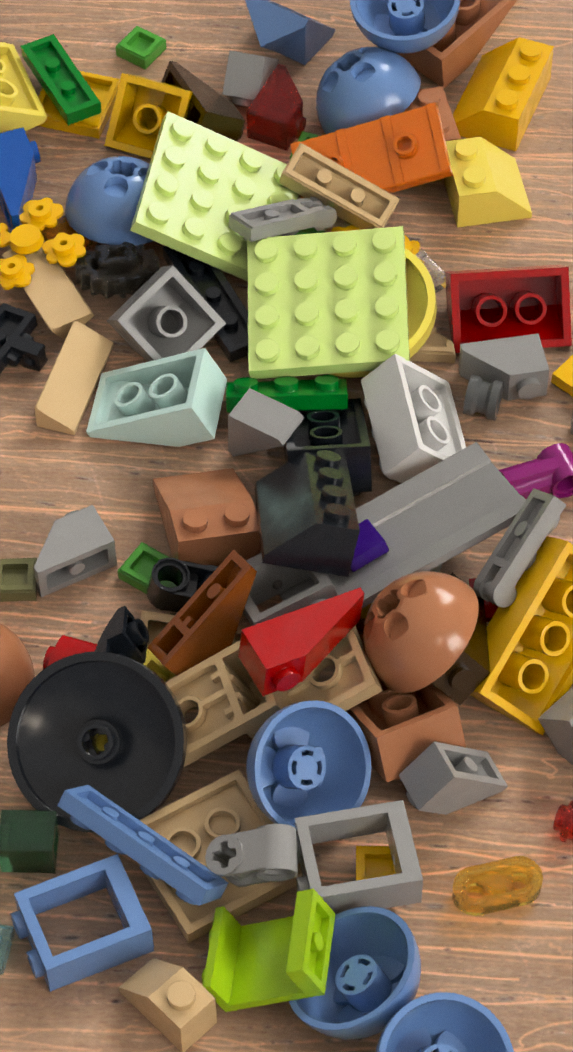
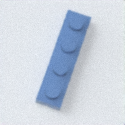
M89 785L64 790L57 806L71 815L70 819L74 824L83 829L94 831L105 839V844L108 848L116 853L128 855L138 862L140 869L146 875L163 880L176 889V895L189 904L200 906L222 897L229 882L211 872L206 866Z

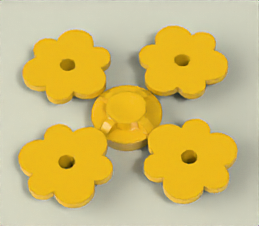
M51 198L27 201L23 205L24 212L20 214V222L23 225L14 228L11 234L8 232L7 224L0 223V248L10 244L12 251L17 253L10 258L0 259V284L2 289L10 290L14 286L23 288L31 283V274L35 272L34 264L27 262V258L24 255L32 254L41 247L46 254L48 263H59L62 267H71L77 262V258H82L86 255L85 240L81 234L68 235L62 232L57 234L54 239L44 242L41 231L45 227H55L58 224L57 219L64 214L62 205L53 203Z

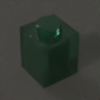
M2 810L0 821L1 872L56 874L60 837L56 811Z

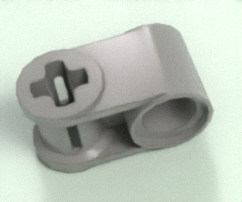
M267 824L253 830L216 837L206 850L205 860L207 867L211 872L220 877H226L230 883L238 887L293 879L298 875L296 829L287 824Z

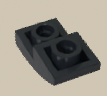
M123 606L117 609L110 619L94 652H109L123 655L143 664L145 663L147 643L149 642L148 630L142 620L135 619L127 607Z

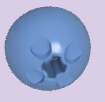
M350 0V7L356 25L369 41L380 48L406 54L423 51L438 43L452 28L459 12L460 0Z
M362 47L345 53L327 68L318 86L316 110L325 134L335 132V130L346 129L380 119L384 116L404 112L419 92L421 85L419 74L404 57L380 47Z
M113 156L99 160L83 170L72 184L67 196L65 216L69 225L82 236L107 245L133 246L152 242L153 240L130 231L149 163L133 157Z
M325 701L297 702L275 712L256 732L247 755L246 775L250 792L259 809L274 824H287L295 827V818L361 807L371 780V754L362 729L345 710Z
M357 907L336 914L325 995L289 1001L295 1014L312 1029L333 1038L355 1040L381 1033L392 1016L407 1003L414 1000L419 987L421 958L413 933L400 916L380 907Z
M448 992L432 993L418 997L399 1009L383 1029L376 1047V1052H514L506 1030L488 1008L472 998Z

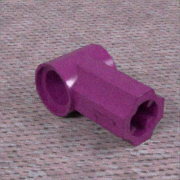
M553 444L542 450L537 459L499 470L525 499L528 498L533 488L548 494L552 493L557 498H566L573 495V453L567 444Z

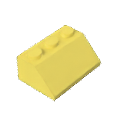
M0 42V133L24 127L26 132L44 123L47 115L14 44Z

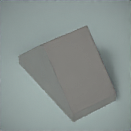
M249 388L228 415V451L234 457L284 446L304 417L299 411Z

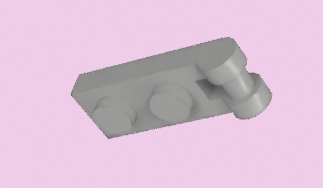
M533 488L474 582L473 590L479 598L490 601L501 608H506L513 604L517 593L515 585L524 571L529 569L534 563L537 551L546 536L557 527L560 514L566 506L565 503L554 495Z

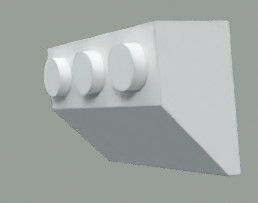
M397 354L392 355L361 379L365 396L364 404L369 412L372 425L371 433L376 441L380 458L379 466L383 475L387 478L403 483L466 448L448 381L405 360V358Z

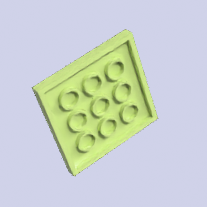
M167 111L160 126L130 231L248 281L247 241L229 228V215L233 212L286 200H297L299 194L280 184L282 172L287 166L286 163Z
M403 226L276 236L252 242L247 240L248 372L251 378L268 379L282 376L295 377L373 371L394 354L410 361L405 235Z

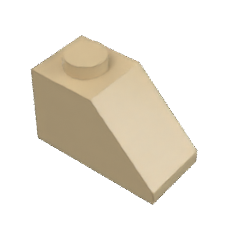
M152 958L119 987V992L180 1052H185L217 1024L215 997L182 966Z

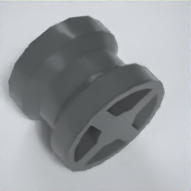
M471 375L466 390L463 414L473 415L474 413H481L487 419L496 420L501 405L504 381L494 380L490 383L483 381L480 376Z

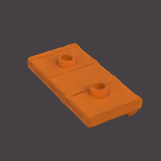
M436 102L395 115L384 116L380 119L346 129L335 130V132L304 141L290 143L292 155L301 142L389 193L453 176Z

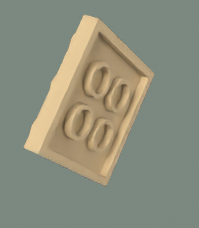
M239 769L140 820L206 867V850L216 837L253 830L267 824H274L255 803L248 782ZM300 863L298 864L297 877L302 876ZM145 874L188 943L210 931L213 926L216 907L224 906L234 918H237L297 886L296 877L287 881L265 882L247 887H238L229 882L220 899L198 906L180 899L176 895V889L163 880H158Z

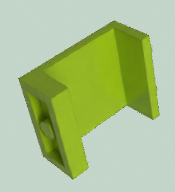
M314 888L297 892L294 916L241 926L224 906L216 907L213 926L209 931V950L206 968L202 972V986L215 997L216 1003L225 1012L325 995L335 912Z

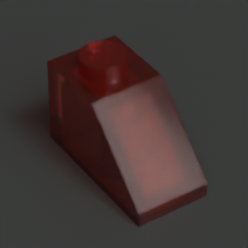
M278 64L246 111L247 138L287 151L290 143H293L295 138L299 139L302 131L305 130L306 117H303V100L286 66Z

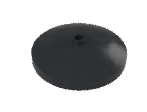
M109 652L74 654L60 659L43 669L21 693L10 718L7 736V752L11 771L19 789L28 802L39 813L58 825L72 830L92 833L94 831L83 829L74 824L70 819L71 815L57 806L64 790L89 785L132 816L141 820L156 811L174 790L184 767L187 750V731L183 713L168 685L144 664L129 657ZM99 735H107L108 743L104 745V751L99 750L96 746V739Z

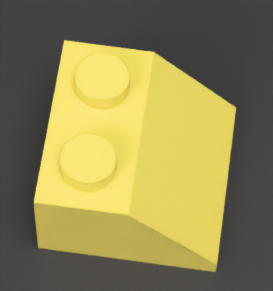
M482 137L446 141L453 176L444 178V183L457 228L531 218L532 211L514 157Z

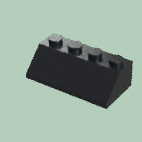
M320 450L317 453L305 451L256 481L254 490L262 563L349 577L360 529L346 458L328 450Z

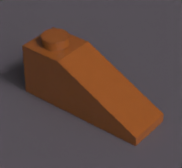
M233 549L147 648L163 666L177 676L231 646L257 571Z

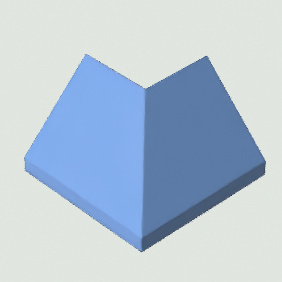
M245 0L260 46L282 54L303 65H306L330 40L336 30L270 0Z

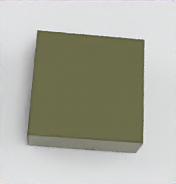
M37 558L0 559V602L37 601V585L34 571Z

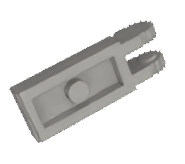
M310 196V198L291 199L233 212L229 215V228L244 237V240L252 242L278 235H295L299 230L313 228L318 232L323 231L325 228H332L338 216L334 208L329 205L325 206L321 203V200Z

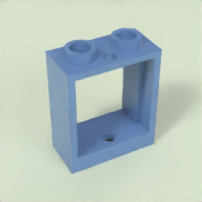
M118 854L14 893L17 911L10 913L13 926L20 940L28 938L32 950L27 951L26 955L35 978L44 976L50 992L154 951L151 926ZM106 888L124 929L53 956L36 915Z

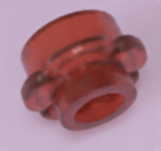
M573 801L568 806L561 804L554 820L553 829L559 831L560 841L564 843L567 839L573 841Z

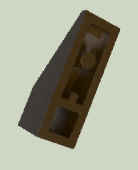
M169 61L161 82L193 92L186 119L234 141H238L244 131L245 119L234 104L177 62Z

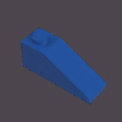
M24 127L0 133V207L10 232L17 226L23 225L20 222V215L24 212L23 205L33 198L37 181L35 163L41 162L37 143L35 140L29 142Z

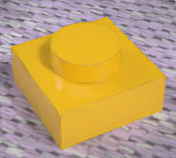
M356 846V881L396 874L389 846Z

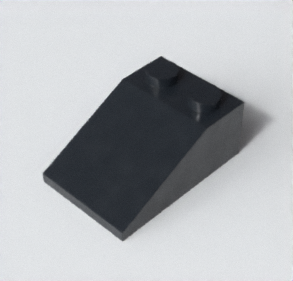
M348 399V409L297 410L303 415L304 419L284 444L285 463L305 451L317 453L320 450L332 451L347 460L353 497L360 495L362 492H372L371 445L361 399Z

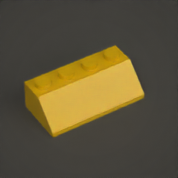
M546 536L539 547L532 566L524 571L515 585L517 593L513 604L506 608L498 607L486 629L490 674L470 694L486 706L542 736L545 730L538 718L568 692L573 684V544L569 541Z

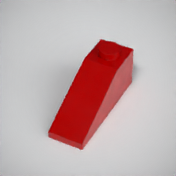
M361 587L241 630L238 657L262 696L276 691L290 690L298 683L303 682L360 621L364 592Z

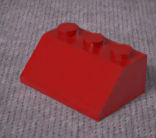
M564 265L445 271L447 313L451 341L454 344L455 353H460V344L538 333L543 348L572 346L569 267Z

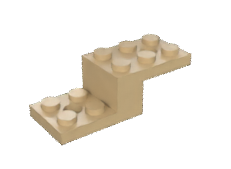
M356 626L303 682L298 683L287 691H276L265 696L261 695L238 657L240 641L165 682L176 697L184 718L185 713L189 709L199 707L197 717L191 723L185 724L187 750L184 767L245 733L253 739L258 729L271 715L288 705L302 701L317 700L329 702L347 711L383 691L366 655ZM335 665L333 676L327 681L318 682L320 672L327 666Z

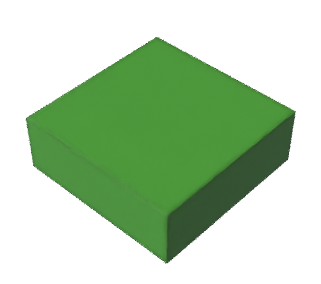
M136 26L116 45V56L146 70L166 50V39Z

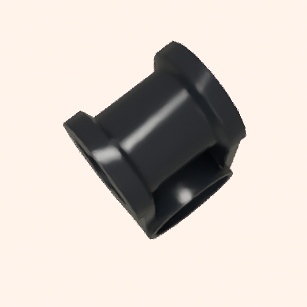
M176 558L161 559L152 569L147 588V597L155 608L178 613L218 566L201 565ZM170 581L173 582L177 587L168 588L163 586L160 582Z

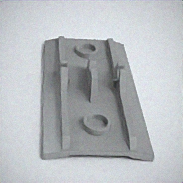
M475 442L356 508L358 524L368 519L386 541L389 552L354 572L350 569L349 577L327 575L338 595L361 587L364 592L362 608L371 604L377 595L396 579L422 571L440 572L444 562L510 526L526 499L515 490L494 466L480 445ZM309 578L278 595L285 601L316 584L312 578Z

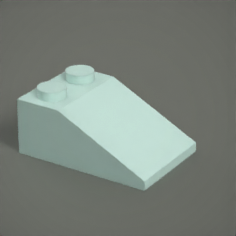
M206 348L101 373L86 433L91 438L182 447L213 440L216 434L227 378Z

